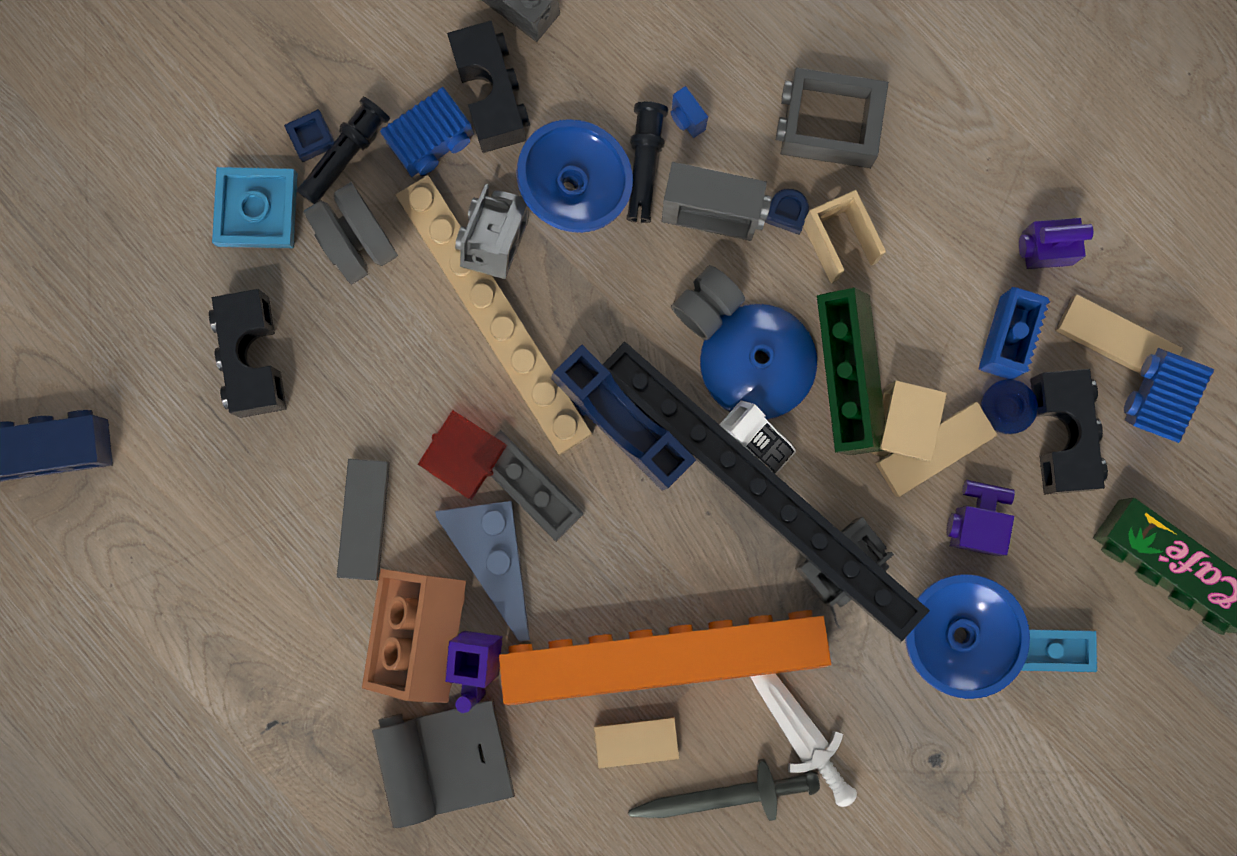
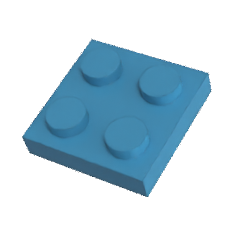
M217 167L212 243L217 247L294 248L298 173L294 169Z

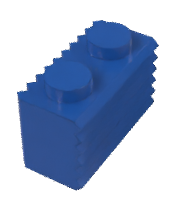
M444 87L380 130L385 142L411 177L417 173L420 175L428 174L437 167L440 157L449 151L453 154L460 152L470 143L469 137L474 135L470 122Z
M1012 287L1000 296L978 368L979 370L1008 380H1013L1030 371L1028 365L1032 363L1030 358L1034 356L1032 350L1037 348L1035 342L1039 341L1037 335L1042 333L1039 328L1044 325L1041 320L1046 318L1044 312L1048 310L1046 305L1050 303L1048 297L1017 287Z
M1158 348L1155 355L1150 354L1142 365L1141 376L1144 379L1138 392H1131L1124 405V413L1127 414L1125 421L1135 427L1179 443L1185 434L1186 428L1189 426V421L1196 411V406L1203 396V391L1206 389L1214 369Z

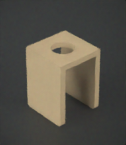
M857 190L809 210L804 220L803 227L831 284L840 278L844 268L822 224L823 221L845 212L871 266L877 264L886 253Z
M894 381L886 386L882 396L885 426L880 448L884 451L871 453L881 457H886L890 453H896L925 461L932 460L947 393L900 381Z

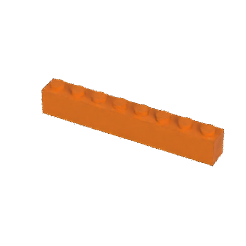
M803 610L788 613L789 620L773 622L772 615H762L748 618L749 625L733 626L732 620L709 622V629L693 631L692 625L689 624L669 627V634L653 636L652 629L628 632L629 639L613 641L612 634H603L588 637L589 644L573 646L572 639L549 641V649L533 650L532 644L509 646L508 654L499 655L503 704L510 706L825 668L831 665L824 616L813 617L812 610Z

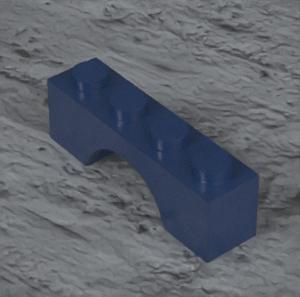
M583 344L553 372L551 379L661 491L668 489L696 461L669 431L654 423L625 395L613 379L611 373Z

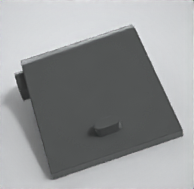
M493 700L477 703L467 713H461L455 708L408 720L403 719L402 713L378 719L380 727L372 729L393 828L415 825L427 821L438 814L509 799L515 796ZM480 743H481V748H482V752H483V756H484V760H485V761H483V759H482L481 750H480Z

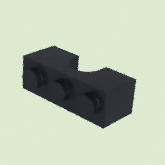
M492 20L448 32L447 35L462 83L480 79L489 82L493 86L491 93L485 99L468 104L482 153L526 141L524 128L530 126L524 103L517 105L513 92L520 91L514 68L506 69L503 57L508 56L509 51L503 32L495 33Z
M260 289L211 297L213 310H209V322L212 331L217 333L219 348H215L214 355L219 371H223L225 386H221L220 395L224 408L226 410L229 409L230 414L239 418L287 410L281 372L272 366L251 368L247 359V352L252 342L260 337L275 334L269 297Z
M1090 369L1043 372L1031 378L1034 416L1055 417L1063 422L1068 431V441L1062 451L1050 452L1039 456L1044 495L1104 489V481H1106L1108 476V467L1100 452L1099 442L1103 437V427L1100 419L1096 418L1095 402L1098 398V387L1096 381L1091 379Z

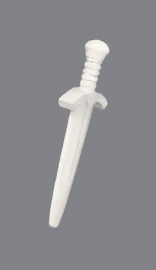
M776 674L750 676L770 712L802 761L801 763H788V772L800 773L817 768L826 783L829 784L830 789H832L835 803L841 807L852 804L857 797L856 789L844 782L843 777L840 776L836 767L833 766L834 764L830 762V758L834 755L842 741L843 734L833 731L828 742Z

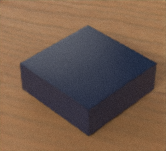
M319 109L284 125L302 162L327 152L335 142Z

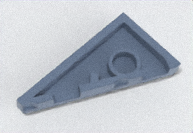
M507 501L435 511L436 518L518 641L530 640L513 502Z

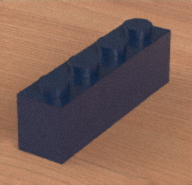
M77 410L68 412V418L54 420L53 416H35L28 418V424L15 426V422L11 421L0 422V482L113 466L108 419L93 415L92 410Z

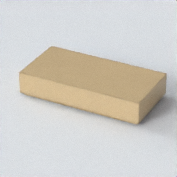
M674 716L594 726L598 768L679 759Z

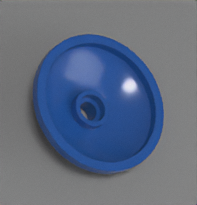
M566 119L554 121L540 127L525 142L517 162V183L525 203L538 218L560 230L583 233L605 227L621 214L632 192L633 173L626 152L611 134L589 122ZM569 182L573 184L575 190L570 191L566 189L564 183Z
M766 304L741 306L731 316L723 315L721 317L723 325L709 340H704L700 355L702 379L711 397L728 412H731L741 400L755 404L766 415V420L782 416L798 406L809 393L817 372L816 348L806 327L791 313L779 307ZM757 351L765 352L768 355V362L765 364L756 362L754 354Z
M953 575L931 584L917 597L930 611L905 638V643L911 663L918 674L929 685L950 696L976 699L1001 691L1018 676L1028 656L1030 631L1021 605L1006 588L993 580L977 575ZM962 627L966 631V639L959 643L955 640L954 633L956 629Z

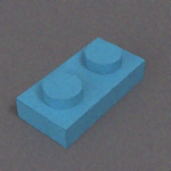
M1029 629V652L1021 671L1097 672L1096 631Z

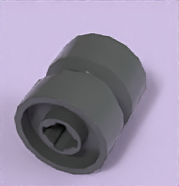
M711 265L707 266L693 281L694 290L686 289L671 304V309L691 331L704 340H709L723 325L721 318L723 314L731 316L745 301V296L738 286L722 271Z

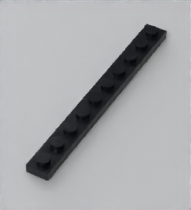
M625 341L602 364L611 373L613 379L625 395L648 418L669 431L696 461L896 640L901 643L930 611Z

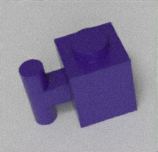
M1081 218L1034 221L1022 232L1019 238V253L1022 258H1025L1026 269L1073 266L1086 257L1084 240H1092L1094 234L1092 224H1082Z
M965 480L962 493L965 496L977 498L976 508L963 506L956 508V513H951L946 529V535L951 537L949 547L992 556H1007L1014 516L995 511L997 502L1012 505L1015 490Z
M463 631L449 641L445 682L462 684L461 697L455 703L456 709L459 712H469L485 697V687L499 676V655L501 654L503 636Z

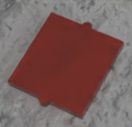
M452 410L439 432L432 435L433 441L418 465L472 500L487 476L493 475L492 468L502 455L507 444Z

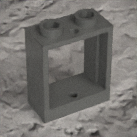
M796 68L792 81L785 80L781 104L788 106L786 118L779 117L775 140L782 141L780 155L871 169L879 153L889 82ZM802 90L865 99L859 144L796 134Z
M672 162L663 201L661 222L752 241L755 230H763L765 220L768 217L772 196L765 195L767 181Z

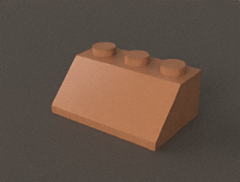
M380 569L362 689L406 701L448 703L452 683L445 682L449 641L459 635L462 607L465 602V580Z

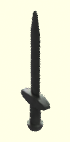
M760 759L757 764V781L657 798L630 809L628 814L631 817L666 818L761 801L768 820L773 821L776 820L778 796L808 792L809 795H813L819 791L820 782L817 773L814 771H807L805 775L773 780L765 759Z

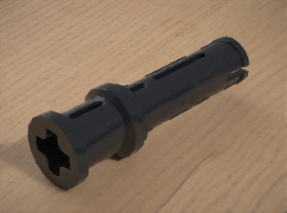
M363 96L360 99L361 106L348 123L343 122L339 126V137L317 163L309 176L296 189L300 195L312 204L321 200L325 192L339 177L356 153L370 146L369 139L382 123H388L391 119L379 106Z
M644 101L634 105L637 122L635 135H632L630 138L631 147L635 150V157L633 162V187L626 219L637 223L639 207H642L641 223L651 222L657 153L661 152L665 145V140L661 138L663 118L668 115L667 106L656 102Z

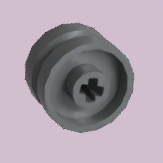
M351 181L334 192V200L343 214L341 218H338L329 204L322 200L308 207L303 212L315 232V238L329 260L338 267L346 280L352 285L368 275V265L360 250L365 248L374 263L380 266L398 257V254Z

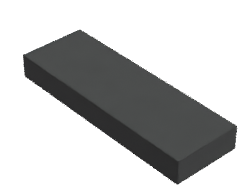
M501 430L472 457L555 542L584 515Z
M348 459L336 578L379 580L390 463L387 461Z

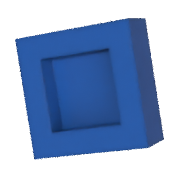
M686 86L674 93L672 111H670L671 116L682 131L687 129L691 136L695 138L706 130L708 116Z

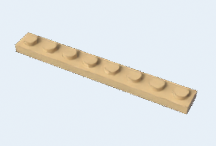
M429 175L397 193L396 197L558 455L561 456L591 437V431L570 398L551 379L553 371L493 276L460 267V250L455 248L461 226Z

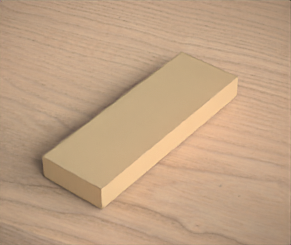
M1077 294L1071 298L1055 330L1141 374V368L1146 358L1150 354L1155 355L1158 348L1179 356L1183 349Z
M973 402L940 423L932 460L925 461L890 453L875 464L895 497H900L998 435L978 402Z

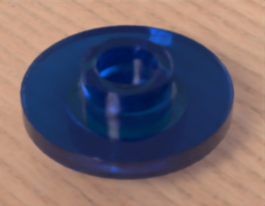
M1006 379L994 383L986 390L981 401V408L995 431L1002 434H1017L1026 430L1034 422L1037 415L1038 405L1033 391L1027 385L1017 380Z

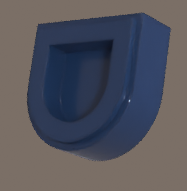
M783 189L777 192L771 200L765 223L800 235L805 223L804 220L809 211L806 197L795 189Z

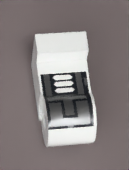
M741 400L719 425L772 472L777 474L796 453V450L766 420V415L755 404Z

